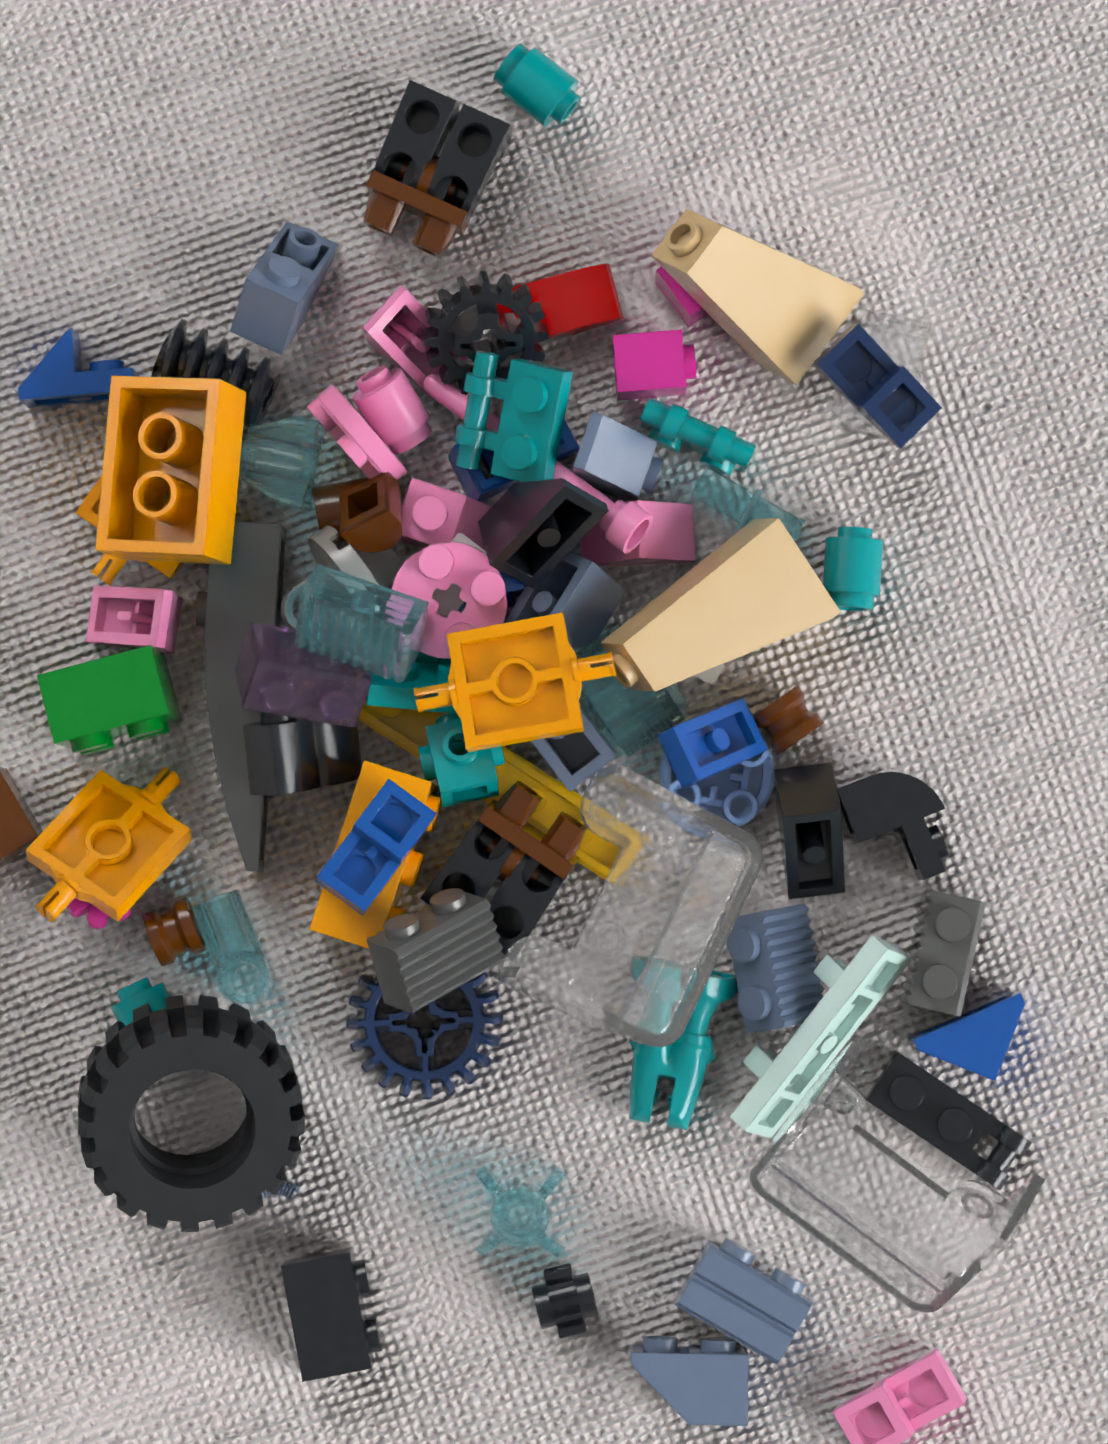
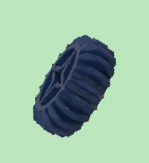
M484 972L460 986L472 1010L445 1009L436 1000L428 1004L430 1014L440 1015V1018H455L456 1020L454 1022H442L440 1029L431 1028L435 1035L427 1038L428 1051L424 1049V1036H421L419 1027L410 1026V1023H395V1020L408 1019L410 1017L409 1012L401 1011L378 1014L383 998L379 982L371 976L362 974L358 982L362 987L370 990L371 994L368 999L359 995H352L349 999V1005L365 1009L364 1018H350L346 1021V1027L352 1030L361 1028L365 1030V1038L357 1039L350 1044L353 1052L361 1051L368 1046L372 1050L374 1055L366 1059L361 1065L364 1072L371 1071L380 1062L387 1070L380 1076L378 1085L386 1088L391 1083L394 1075H398L403 1078L399 1088V1095L408 1097L412 1090L413 1081L422 1082L421 1094L424 1100L432 1099L434 1093L433 1081L441 1080L446 1095L454 1094L456 1087L451 1075L457 1072L463 1081L469 1085L472 1084L476 1077L474 1072L467 1066L470 1060H474L485 1068L492 1061L487 1054L478 1050L481 1042L489 1046H499L501 1041L500 1036L485 1032V1024H498L503 1021L502 1013H485L484 1004L494 1002L499 998L498 991L489 990L480 995L475 987L487 979L488 973ZM473 1028L465 1050L450 1063L435 1068L436 1042L439 1035L451 1029ZM379 1031L402 1032L410 1036L415 1044L418 1068L404 1064L396 1059L385 1047Z

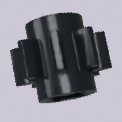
M570 1263L544 1269L543 1274L546 1283L532 1286L541 1329L557 1326L560 1339L587 1333L584 1319L598 1316L588 1272L573 1276Z

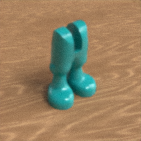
M635 957L632 974L635 981L645 990L647 1019L646 1022L641 1023L636 1028L633 1037L630 1039L634 1055L630 1081L629 1119L650 1123L652 1107L655 1106L659 1092H656L658 1079H665L675 1083L673 1094H668V1109L670 1110L667 1127L687 1130L700 1095L707 1065L711 1064V1061L715 1058L713 1041L710 1035L707 1034L708 1026L719 1004L731 1000L738 993L736 978L733 974L712 969H690L684 1021L677 1038L672 1037L671 1022L684 967L665 960Z

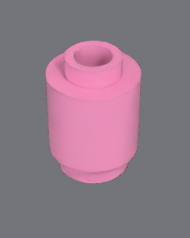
M381 365L358 379L356 383L360 389L353 395L352 399L368 425L389 446L393 454H400L410 450L431 434L432 429L427 422L430 415L401 368L389 371L386 365Z

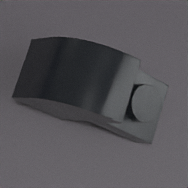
M884 772L871 775L837 789L841 813L854 844L897 828L918 880H925L945 872L941 860L949 857L946 843L938 826L927 827L924 817L941 811L945 807L939 796L926 783L908 774Z

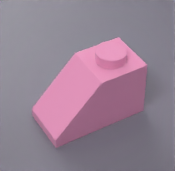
M412 478L401 508L402 536L400 541L426 548L431 544L452 542L458 533H463L485 550L478 521L489 511L491 506L466 495Z

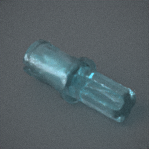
M707 468L693 489L692 495L696 500L737 522L736 529L741 530L743 526H746L754 518H779L795 541L806 521L802 518L799 519L761 497L763 491L759 488L754 493L713 469Z

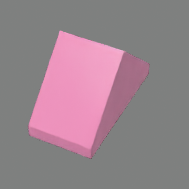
M400 285L362 327L367 342L396 368H401L406 377L428 395L423 388L424 379L430 374H439L441 367H430L426 351L431 347L425 346L422 338V330L433 326L427 322L426 309L406 288ZM457 356L463 362L469 359L467 356Z
M642 500L624 502L626 504L634 502L653 516L651 527L646 536L635 549L627 554L605 539L606 532L600 528V520L580 540L581 556L593 561L598 567L696 562L693 504Z
M94 585L86 642L131 649L152 645L163 653L175 654L182 597L174 591L167 589Z

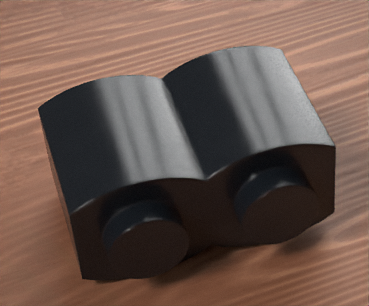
M318 700L303 703L304 713L296 715L295 708L293 707L260 711L261 721L243 725L250 795H287L313 790L322 786L358 780L362 764L356 709H338L337 700Z

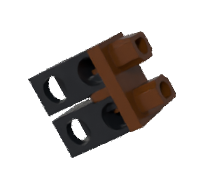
M409 80L375 168L372 170L366 184L370 197L367 202L363 220L364 224L369 228L392 237L405 210L423 218L412 241V245L423 252L441 258L456 234L464 236L470 218L482 197L500 156L504 154L513 136L511 124L466 104H463L461 110H459L457 100ZM448 132H451L450 135H449V137H448V139H447V142H446V144H445V146H444V148H443V150H442V153H441L440 157H438L439 152H440V150H441V148H442V146H443V144H444V141H445V139H446V137H447V135H448Z
M517 781L498 801L494 799L486 806L478 820L420 897V899L431 905L430 898L436 893L458 888L464 892L485 898L497 879L501 881L502 885L489 902L491 904L490 911L494 915L493 921L497 925L496 932L500 936L498 941L503 946L501 952L512 962L578 861L579 857L575 853L579 849L587 830L585 825L564 812L559 814L546 834L528 823V819L543 798L520 781Z

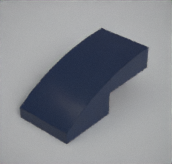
M853 323L812 363L837 391L897 448L901 449L942 409L904 366L897 365L859 323Z

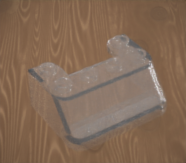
M616 764L601 768L593 774L580 803V815L587 829L621 849L572 950L543 936L523 937L511 945L495 979L571 1018L644 1046L664 1047L677 1041L685 1031L760 872L763 855L760 844L749 832L636 772Z

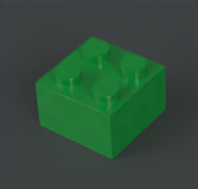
M152 645L37 675L54 744L70 748L73 753L80 752L81 756L112 749L115 747L113 738L126 734L129 735V738H136L137 741L170 733L168 723L182 720L165 653Z

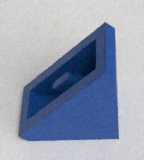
M1012 992L963 1013L961 1017H954L908 1037L913 1049L996 1081L1025 1002L1021 993Z

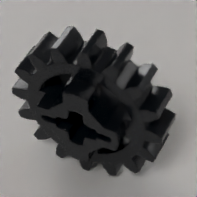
M480 271L477 284L471 286L461 275L457 277L459 291L452 295L449 291L441 288L437 293L442 308L427 307L425 311L427 322L433 326L422 330L424 345L431 347L426 351L430 367L441 366L439 375L445 385L458 378L461 394H468V392L463 390L466 373L473 372L474 365L463 362L457 356H467L474 362L476 351L498 354L499 359L495 377L508 379L510 363L513 359L543 362L545 359L543 348L537 343L549 339L546 324L540 322L545 318L540 302L530 303L533 297L526 284L513 292V283L508 274L504 273L497 284H491L487 272ZM497 304L510 308L519 318H516L514 313H503L497 308ZM491 329L488 332V339L480 340L483 336V330Z

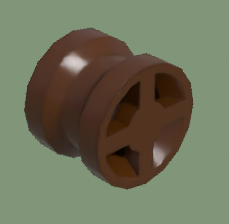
M798 685L753 716L757 727L766 729L771 736V748L777 756L824 724L817 713L808 711L803 703L804 693Z
M187 897L175 901L172 909L159 912L153 909L142 913L148 938L162 967L174 963L177 955L188 951L198 954L207 950L198 918Z

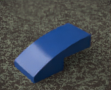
M388 779L355 822L351 832L317 875L315 882L364 916L437 813Z

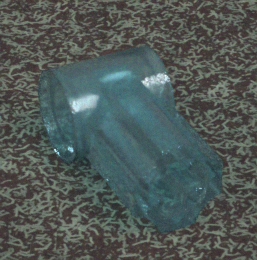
M239 889L219 894L191 907L217 972L218 986L224 997L234 1003L245 1006L260 1005L269 999L275 988V972L266 960ZM252 963L260 971V986L252 994L242 996L237 993L233 986V975L237 968L243 964Z

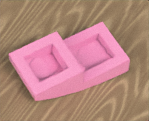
M936 1348L842 1403L833 1410V1414L850 1444H899L911 1438L914 1431L964 1405L967 1397L941 1352Z

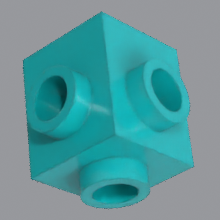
M448 713L442 715L435 720L436 724L425 726L428 745L418 747L424 780L436 779L442 808L499 795L495 766L505 764L502 746L468 752L465 747L462 723L458 714Z

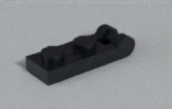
M897 1051L864 1098L1000 1191L1010 1177L1006 1174V1171L1016 1156L1019 1154L1023 1157L1032 1144L1024 1136ZM984 1132L998 1140V1143L986 1160L972 1151Z

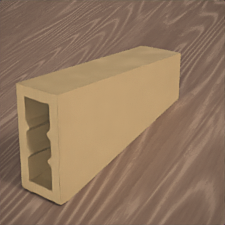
M687 208L677 222L669 229L665 238L651 255L760 367L795 385L798 384L864 295V292L859 287Z
M754 518L600 642L606 653L612 651L616 669V676L614 678L621 685L632 690L655 692L831 620L841 611L779 518Z

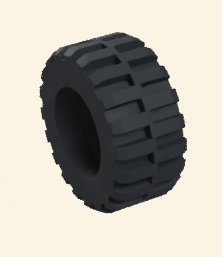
M182 995L165 997V1009L153 1012L151 1006L147 1003L132 1010L133 1021L127 1026L123 1022L117 1021L105 1032L106 1044L103 1047L94 1046L87 1059V1073L81 1076L78 1090V1135H80L81 1153L86 1167L94 1170V1183L104 1196L116 1194L117 1208L130 1217L135 1216L139 1210L146 1212L147 1225L160 1229L166 1228L168 1220L180 1222L181 1232H199V1222L214 1220L215 1227L218 1229L233 1224L232 1213L242 1208L250 1216L263 1207L262 1193L268 1190L271 1194H277L287 1181L285 1167L296 1165L301 1152L299 1136L305 1133V1114L299 1081L294 1070L292 1058L285 1045L277 1043L275 1031L264 1020L258 1021L256 1024L252 1022L248 1009L236 1003L231 1004L228 1011L219 1008L217 997L200 995L198 1005H184ZM184 1070L213 1072L229 1079L242 1091L246 1102L245 1118L234 1135L222 1145L199 1154H174L152 1145L139 1133L135 1123V1108L138 1100L152 1084L175 1072Z

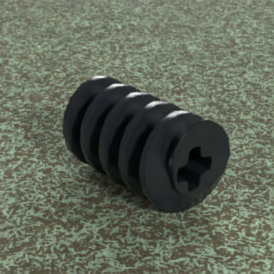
M181 319L165 339L154 364L151 377H158L161 374V377L221 379L246 392L244 426L250 430L256 429L263 420L280 382V374L275 379L269 376L271 359L265 357L252 369L249 367L250 349L244 347L232 360L228 358V339L223 338L213 350L208 349V330L203 328L192 340L186 339L188 322Z

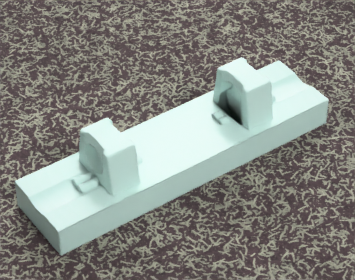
M874 935L870 936L849 965L841 959L836 960L830 955H826L814 970V973L830 989L778 1055L771 1049L765 1050L756 1045L745 1058L743 1063L759 1080L730 1115V1118L745 1132L772 1138L912 958L896 944L889 941L886 942Z

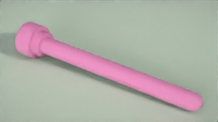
M439 374L428 375L423 382L424 391L464 421L468 395L461 394L460 389L452 383L445 385L441 381ZM489 411L486 428L498 430L500 418ZM556 461L553 479L563 478L607 504L609 511L600 519V528L606 532L605 539L625 554L635 549L649 531L653 516L634 502L628 504L622 500L613 502L563 464Z

